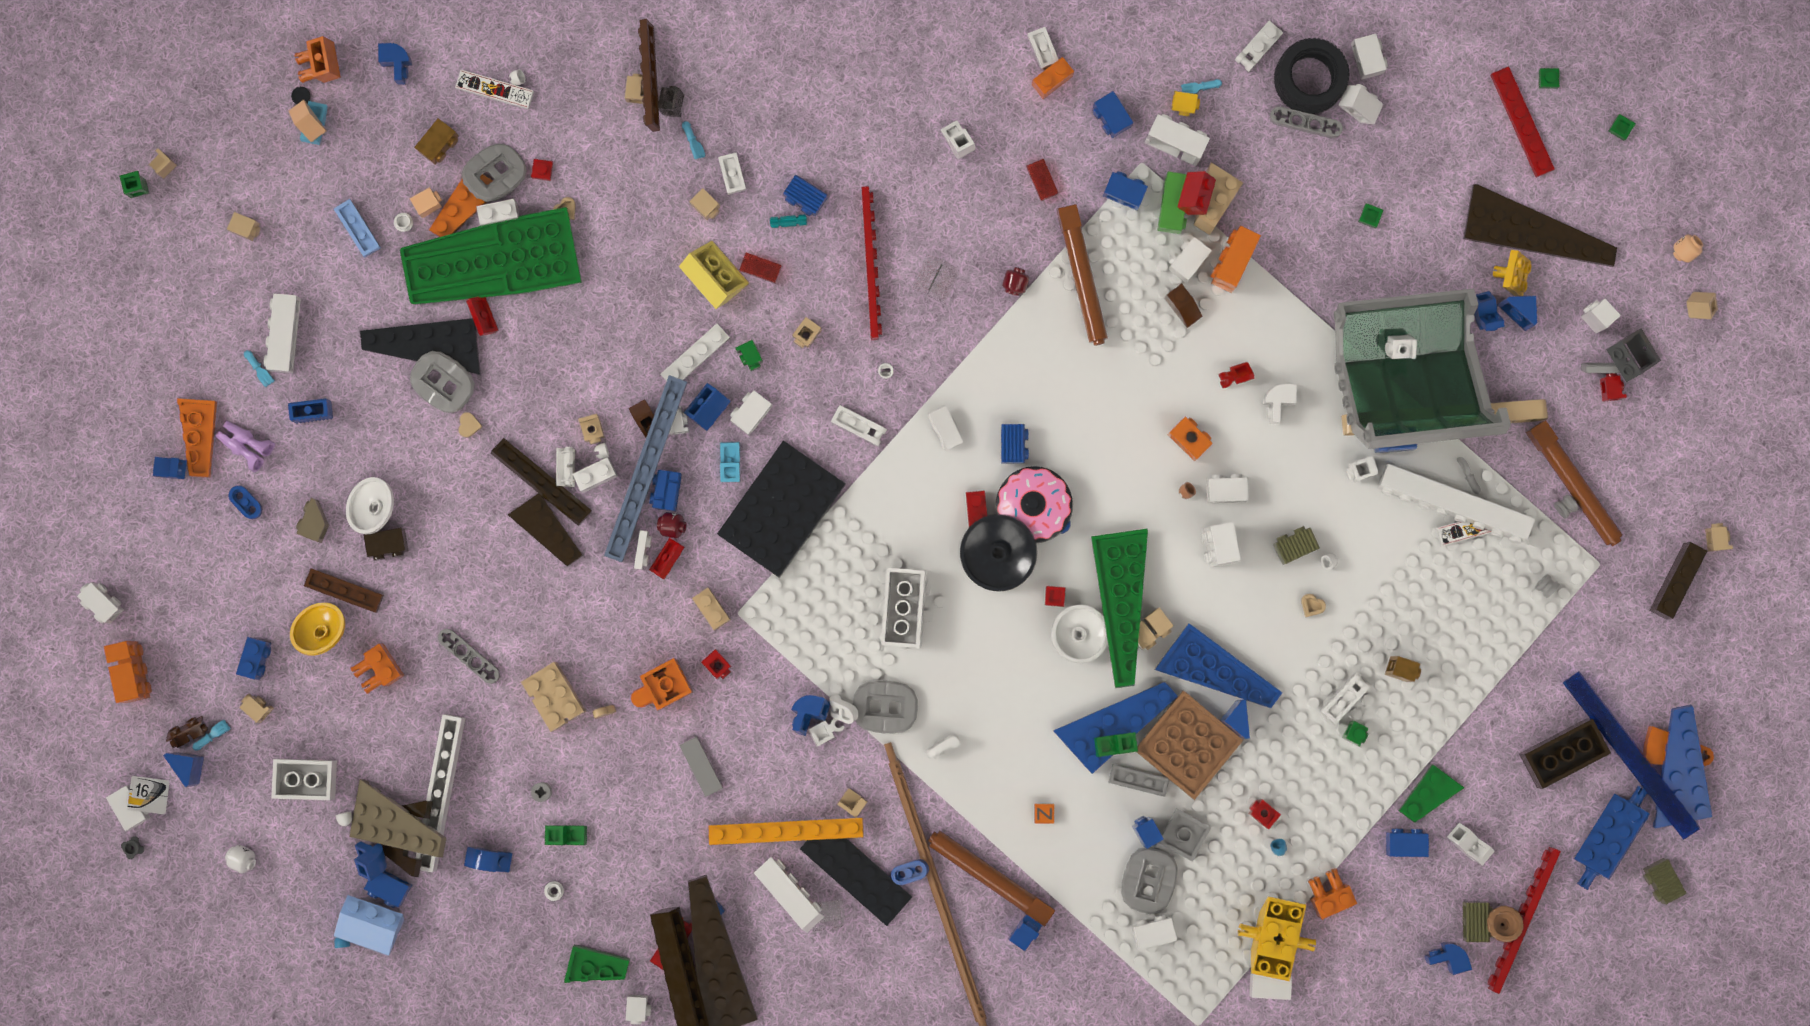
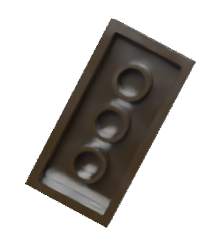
M1589 718L1519 753L1536 788L1544 789L1611 754L1594 720Z

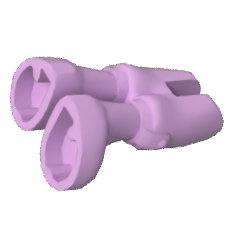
M226 421L223 427L230 433L232 432L234 436L230 438L229 435L219 431L216 437L231 450L232 454L242 455L247 460L249 470L257 472L262 467L264 460L259 455L248 450L244 445L251 446L259 454L266 457L273 451L275 443L271 440L258 441L253 438L250 430H244Z

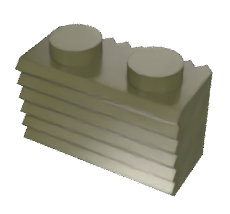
M1302 526L1294 530L1295 534L1290 537L1285 534L1276 538L1277 542L1273 546L1282 565L1320 549L1311 528L1305 529Z
M1662 858L1643 868L1645 872L1643 877L1648 885H1652L1654 889L1652 893L1657 902L1667 905L1687 894L1668 859Z
M1463 901V941L1490 942V937L1492 936L1487 928V918L1489 913L1493 911L1492 906L1488 902Z

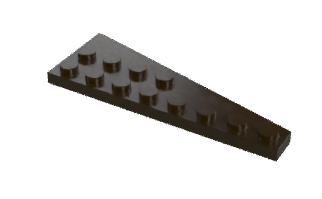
M1478 184L1472 185L1464 240L1614 267L1617 247Z
M706 874L689 880L688 887L696 975L708 1025L741 1026L756 1021L758 1017L708 876Z

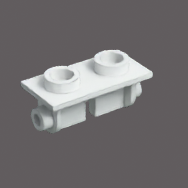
M573 447L556 448V486L575 487V478L573 476V473H575V449Z

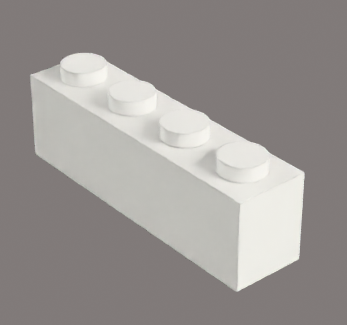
M273 293V298L270 300V310H272V313L268 319V329H270V332L266 338L268 351L264 357V366L270 372L293 374L301 298L297 295Z
M770 857L754 874L798 926L808 933L824 918L821 913L823 909L816 901L811 902L808 898L811 895L804 887L799 888L796 884L798 880L792 873L787 874L784 870L786 866L780 859L776 861Z

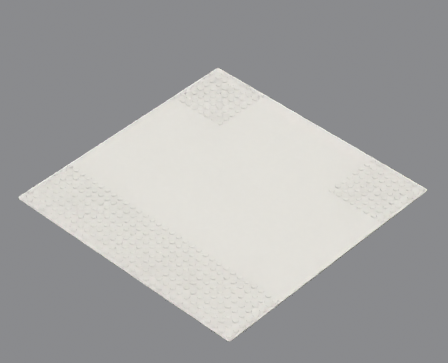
M1140 163L1127 177L1132 180H1142L1145 182L1144 185L1148 186L1138 211L1108 199L1081 229L1108 339L1104 340L1105 343L1097 346L1089 343L1065 246L1026 292L1022 294L823 516L782 576L778 578L772 573L739 610L738 615L829 697L838 695L841 697V700L853 705L854 694L857 689L868 681L898 682L906 684L913 689L918 699V711L916 720L910 729L902 733L893 734L868 732L882 745L891 742L895 755L901 762L1188 1019L1199 1026L1251 967L1253 938L1238 936L1237 932L1241 930V928H1238L1239 924L1242 923L1256 927L1259 912L1268 896L1306 904L1314 895L1308 880H1314L1313 877L1319 876L1323 885L1328 879L1325 873L1327 871L1331 872V869L1337 868L1598 569L1600 563L1459 439L1417 444V449L1413 451L1375 453L1374 449H1368L1355 435L1344 436L1341 416L1348 413L1347 409L1343 407L1342 399L1344 396L1343 392L1339 390V376L1335 373L1334 369L1336 363L1335 330L1253 258H1250L1237 287L1232 293L1211 284L1213 278L1210 275L1217 263H1221L1218 259L1225 246H1229L1226 243L1229 237L1216 226L1210 235L1194 226L1196 215H1188L1184 213V218H1187L1185 230L1182 229L1180 234L1157 231L1165 181L1144 163ZM1196 237L1211 249L1212 252L1189 281L1185 283L1169 270L1171 266L1169 261L1175 254H1181L1183 251L1181 246L1187 239L1191 241ZM1181 283L1194 298L1203 316L1188 328H1186L1164 299L1169 292ZM1343 338L1344 360L1366 358ZM1245 362L1249 363L1254 372L1255 379L1236 384L1234 381L1227 388L1221 387V380L1218 374L1229 372L1232 366ZM1374 364L1346 367L1357 413L1390 411L1381 371ZM1389 378L1397 410L1423 408ZM1279 384H1297L1296 404L1293 406L1281 405L1280 422L1278 424H1270V419H1267V408L1270 405L1263 404L1267 392ZM943 406H946L963 441V443L948 450L943 449L939 436L934 431L928 413ZM1185 416L1192 418L1198 424L1197 428L1201 432L1205 431L1212 438L1210 441L1213 444L1196 461L1190 458L1167 435ZM1001 424H1025V429H1028V440H1025V448L1029 450V458L1025 459L1024 464H1001ZM1416 430V432L1429 431V430ZM1187 433V440L1192 443L1195 442L1196 436L1193 433ZM1373 456L1379 474L1355 483L1353 479L1350 480L1346 471L1349 468L1348 464ZM1463 457L1468 463L1470 474H1474V478L1481 489L1479 494L1473 493L1468 481L1465 479L1466 476L1461 465L1457 462V458ZM1388 464L1500 506L1511 507L1516 512L1535 518L1528 540L1517 544L1511 542L1509 537L1503 535L1498 537L1488 533L1441 546L1436 528L1458 522L1454 520L1455 517L1450 515L1442 516L1436 513L1437 510L1431 508L1423 509L1418 506V503L1413 501L1408 503L1400 500V497L1397 495L1389 496L1382 493V490L1378 489V485L1383 471ZM1030 466L1044 467L1054 471L1067 483L1072 494L1073 512L1070 519V529L1052 540L1036 543L1038 554L1035 568L1026 581L1018 587L1008 591H990L975 584L967 576L960 559L961 541L969 528L966 492L985 491L987 516L997 514V494L1002 483L1009 475L1019 469ZM1358 467V473L1362 474L1363 469L1361 467ZM1233 474H1242V478L1248 477L1247 502L1207 503V480L1211 479V475H1223V478H1231ZM1186 482L1191 483L1196 490V494L1189 499H1183L1181 493L1179 494V488ZM1234 522L1241 560L1231 564L1210 567V564L1206 563L1204 555L1207 552L1206 545H1203L1201 540L1203 529L1213 525ZM1302 526L1305 529L1311 528L1320 549L1282 565L1273 546L1277 542L1276 538L1285 534L1290 537L1295 534L1294 530ZM1148 528L1140 621L1143 620L1155 635V632L1144 618L1160 607L1173 624V627L1170 628L1172 632L1165 638L1158 637L1155 640L1157 644L1149 650L1146 648L1141 650L1138 646L1135 685L1115 688L1108 644L1104 652L1090 662L1075 663L1068 661L1057 652L1053 645L1051 637L1052 625L1056 617L1063 610L1074 605L1090 606L1103 616L1091 536ZM1328 553L1335 554L1336 559H1338V564L1330 570L1325 569L1321 564V557ZM886 568L926 571L921 648L881 645ZM1546 574H1549L1554 582L1557 581L1560 584L1558 589L1549 598H1546L1541 590L1535 589L1536 584ZM1046 586L1066 587L1064 607L1045 606ZM1306 594H1313L1316 599L1323 600L1326 604L1325 611L1317 615L1305 617L1301 604L1302 597ZM1188 623L1282 692L1272 708L1246 700L1250 739H1243L1242 743L1195 800L1170 780L1165 797L1108 783L1112 764L1163 777L1166 776L1137 752L1113 755L1091 774L1053 732L1055 729L1163 682H1166L1177 696L1182 691H1185L1220 720L1234 702L1241 698L1154 670ZM1076 631L1075 637L1080 638L1081 633ZM1390 656H1400L1421 663L1419 679H1415V682H1405L1385 675ZM1358 672L1365 682L1368 681L1371 684V687L1335 725L1321 710L1349 679ZM1355 683L1353 688L1358 691L1360 687ZM880 700L870 701V712H881L882 703ZM1174 700L1136 734L1137 746ZM891 701L889 703V713L899 714L901 703ZM1350 721H1356L1368 728L1367 733L1369 735L1365 743H1361L1360 747L1342 738ZM950 735L958 737L959 745L956 748H947L943 751L945 754L938 759L929 758L926 754V750ZM1263 799L1281 814L1270 829H1266L1248 814L1251 811L1249 807L1255 800ZM1034 804H1054V824H1035ZM1177 808L1211 827L1193 862L1160 843L1151 846L1152 848L1168 852L1175 859L1178 868L1175 889L1168 906L1164 910L1155 914L1141 913L1131 909L1124 902L1121 889L1126 865L1133 853L1140 848H1145L1132 828L1136 819L1141 816L1152 818L1162 835ZM1264 809L1261 811V816L1265 817L1267 811ZM1283 839L1286 842L1287 851L1283 856H1277L1272 852L1270 847L1272 841ZM1149 864L1146 867L1145 874L1155 878L1159 868ZM1143 883L1140 894L1151 896L1154 887ZM1166 914V917L1170 916L1173 921L1177 941L1139 950L1132 925H1136V921L1141 919H1147V921L1155 920V916Z

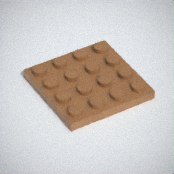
M1182 691L1138 744L1137 753L1195 800L1242 743L1243 739L1185 691Z

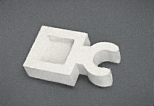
M833 718L830 724H827L825 720L808 729L816 746H820L834 738L833 731L840 732L845 728L844 726L839 728L835 726V722L838 719Z

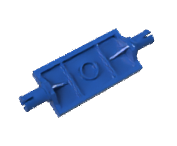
M1637 786L1630 800H1625L1614 793L1574 858L1577 862L1584 865L1586 869L1579 882H1577L1579 886L1588 890L1595 877L1599 875L1610 880L1650 815L1640 807L1642 801L1649 793L1646 789Z

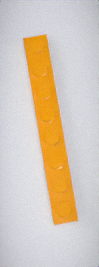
M863 818L708 825L709 845L864 838Z

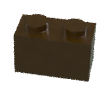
M404 528L363 534L367 557L373 558V561L383 560L386 555L391 554L392 557L404 556V552L409 551Z

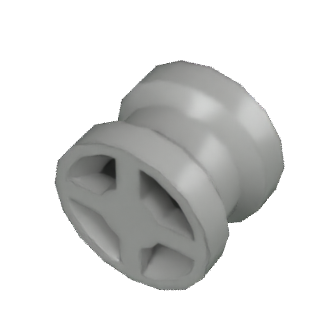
M1565 495L1562 501L1554 503L1555 509L1564 519L1568 518L1571 512H1576L1579 509L1576 502L1569 495Z
M1546 574L1536 584L1535 589L1541 590L1544 596L1549 598L1558 589L1560 584L1557 581L1554 582L1551 576Z
M545 782L535 784L531 790L532 798L538 802H544L552 795L551 786Z

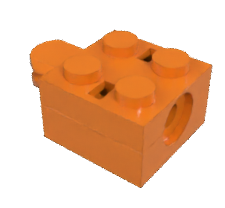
M673 658L639 676L644 686L632 693L631 701L634 706L640 708L653 702L657 711L693 693V690L676 658Z

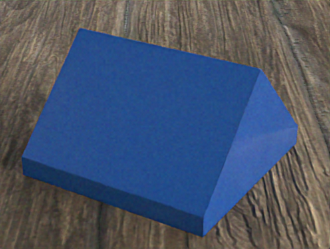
M1536 296L1508 297L1497 305L1524 331L1537 324Z
M1236 700L1220 721L1240 738L1250 739L1246 700Z
M180 752L163 755L185 787L197 786L200 783L204 756Z

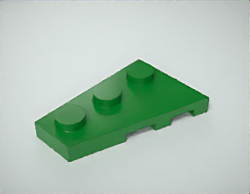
M1432 764L1398 811L1415 823L1464 789V787Z
M574 944L564 983L574 981L588 982L591 980H625L630 959Z

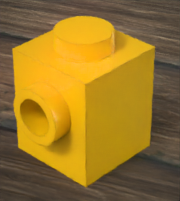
M1174 91L1171 110L1179 111L1178 115L1190 117V113L1195 114V110H1199L1200 98H1197L1198 94Z

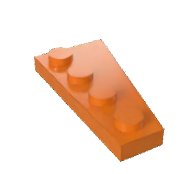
M483 174L480 176V179L486 185L493 181ZM462 178L429 231L439 237L453 234L477 212L476 206L484 205L487 202L476 198L463 184Z
M177 398L180 409V422L183 428V440L186 446L185 453L189 476L210 478L217 402Z

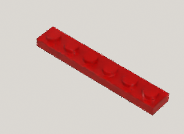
M1508 66L1492 73L1490 76L1535 177L1537 178L1555 170L1510 67Z

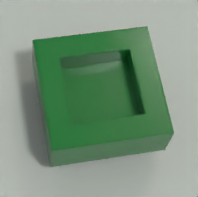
M1559 68L1539 69L1540 89H1558L1560 87Z
M1619 114L1608 132L1625 141L1636 123Z
M1366 203L1358 222L1376 229L1384 210Z

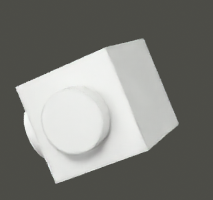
M629 994L627 996L626 1021H630V1024H642V1021L645 1022L647 1016L650 1017L651 1015L648 995Z

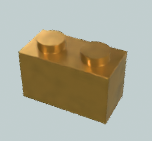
M437 118L414 148L436 165L437 162L440 163L444 160L446 151L457 144L459 135Z
M1390 656L1385 675L1405 682H1415V679L1418 680L1421 674V668H1419L1421 663L1400 656Z

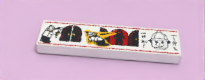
M460 70L455 86L458 90L529 110L534 94L533 90Z
M1456 522L1436 528L1441 546L1491 533L1490 530L1485 528L1484 530L1476 529L1469 522Z

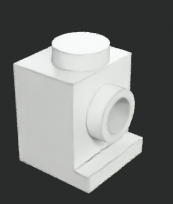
M1410 335L1388 336V342L1385 344L1386 354L1392 359H1416L1417 340Z
M679 406L670 435L690 433L689 428L685 427L688 424V420L681 406Z
M1373 456L1348 464L1349 468L1346 469L1349 479H1353L1354 483L1379 474ZM1358 467H1361L1363 469L1362 474L1358 473Z

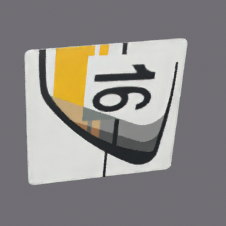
M132 776L127 810L165 814L169 780Z

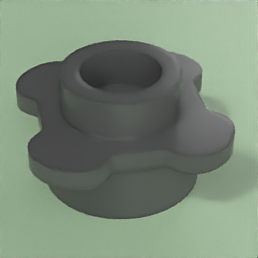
M136 836L121 844V848L128 859H133L135 855L144 852V847L140 845L139 838Z

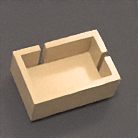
M557 662L549 664L521 682L529 697L535 698L532 702L550 732H554L567 724L568 721L565 718L571 721L586 712V709Z

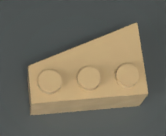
M1212 162L1206 172L1214 177L1216 182L1206 215H1196L1194 226L1209 235L1243 184L1242 181Z

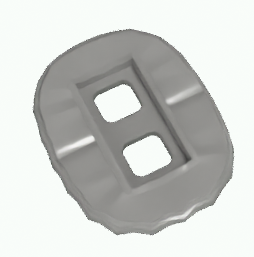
M494 144L471 158L464 166L461 175L463 184L476 198L489 202L497 201L517 188L525 179L527 170L525 162L512 147L505 144ZM500 161L504 162L509 168L503 174H500L494 167ZM485 172H488L494 178V181L488 185L480 179V176Z
M430 351L422 355L415 363L410 375V382L416 393L430 405L446 413H454L461 410L473 395L475 383L472 375L458 361L442 352ZM433 369L441 373V378L437 383L432 382L428 378ZM448 381L453 382L457 386L452 395H449L443 389Z
M868 681L859 686L854 694L853 705L858 710L856 723L864 730L877 733H902L912 727L917 717L918 699L914 690L906 684L892 681ZM871 700L881 701L880 713L870 712ZM891 701L901 703L899 714L889 713V703Z
M1152 847L1148 849L1140 848L1133 853L1126 865L1122 880L1121 894L1124 902L1131 909L1141 913L1155 914L1164 910L1171 900L1176 885L1178 868L1175 859L1168 852ZM1150 864L1159 868L1157 877L1154 878L1145 874L1147 865ZM1143 883L1154 887L1151 896L1140 894Z

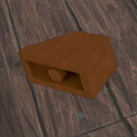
M1182 283L1165 296L1164 299L1186 328L1203 317L1194 298Z
M644 399L628 409L646 438L654 418V413Z

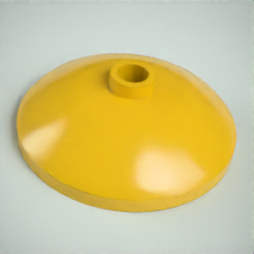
M325 602L316 603L305 608L297 615L291 625L290 641L293 647L298 652L308 656L320 655L332 649L340 641L345 630V617L342 611L337 606Z

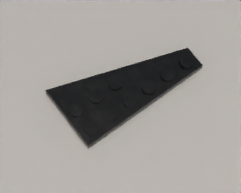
M473 318L360 331L363 351L415 362L422 355L430 351L442 352L458 361L469 373L481 375L476 325Z

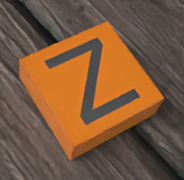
M1034 804V823L1054 824V804Z

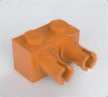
M321 36L306 41L308 50L295 53L294 57H298L295 58L298 65L309 61L311 68L298 71V75H302L298 76L302 83L312 79L325 83L341 78L335 44L330 39Z
M379 643L363 654L365 656L364 660L350 668L352 672H355L353 674L356 678L369 669L374 670L375 675L361 683L362 688H366L364 691L367 694L380 685L390 686L405 676L383 643Z
M1337 868L1325 873L1332 886V889L1325 892L1319 876L1313 877L1314 880H1308L1314 893V897L1310 900L1317 916L1322 920L1357 904L1350 886L1346 883L1343 884Z

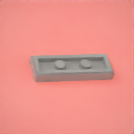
M698 737L679 745L705 797L722 789L723 787Z
M1112 764L1108 783L1165 797L1169 779Z

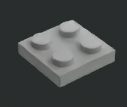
M1176 808L1162 833L1164 840L1158 843L1193 862L1211 827Z

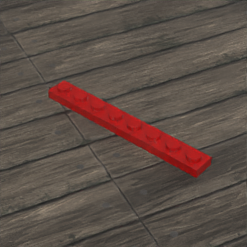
M869 186L861 187L870 332L871 340H879L878 335H882V324L878 323L877 316H881L880 304L876 305V297H880L879 286H875V278L879 277L878 267H874V260L877 259V248H873L872 242L876 241V229H872L871 222H875L874 210H870V203H874L873 192H869Z
M1549 847L1542 854L1541 860L1543 862L1535 870L1534 883L1528 887L1526 891V896L1528 897L1518 910L1523 919L1522 933L1516 940L1504 942L1503 955L1498 957L1495 963L1496 971L1488 979V989L1500 994L1561 853L1560 850Z

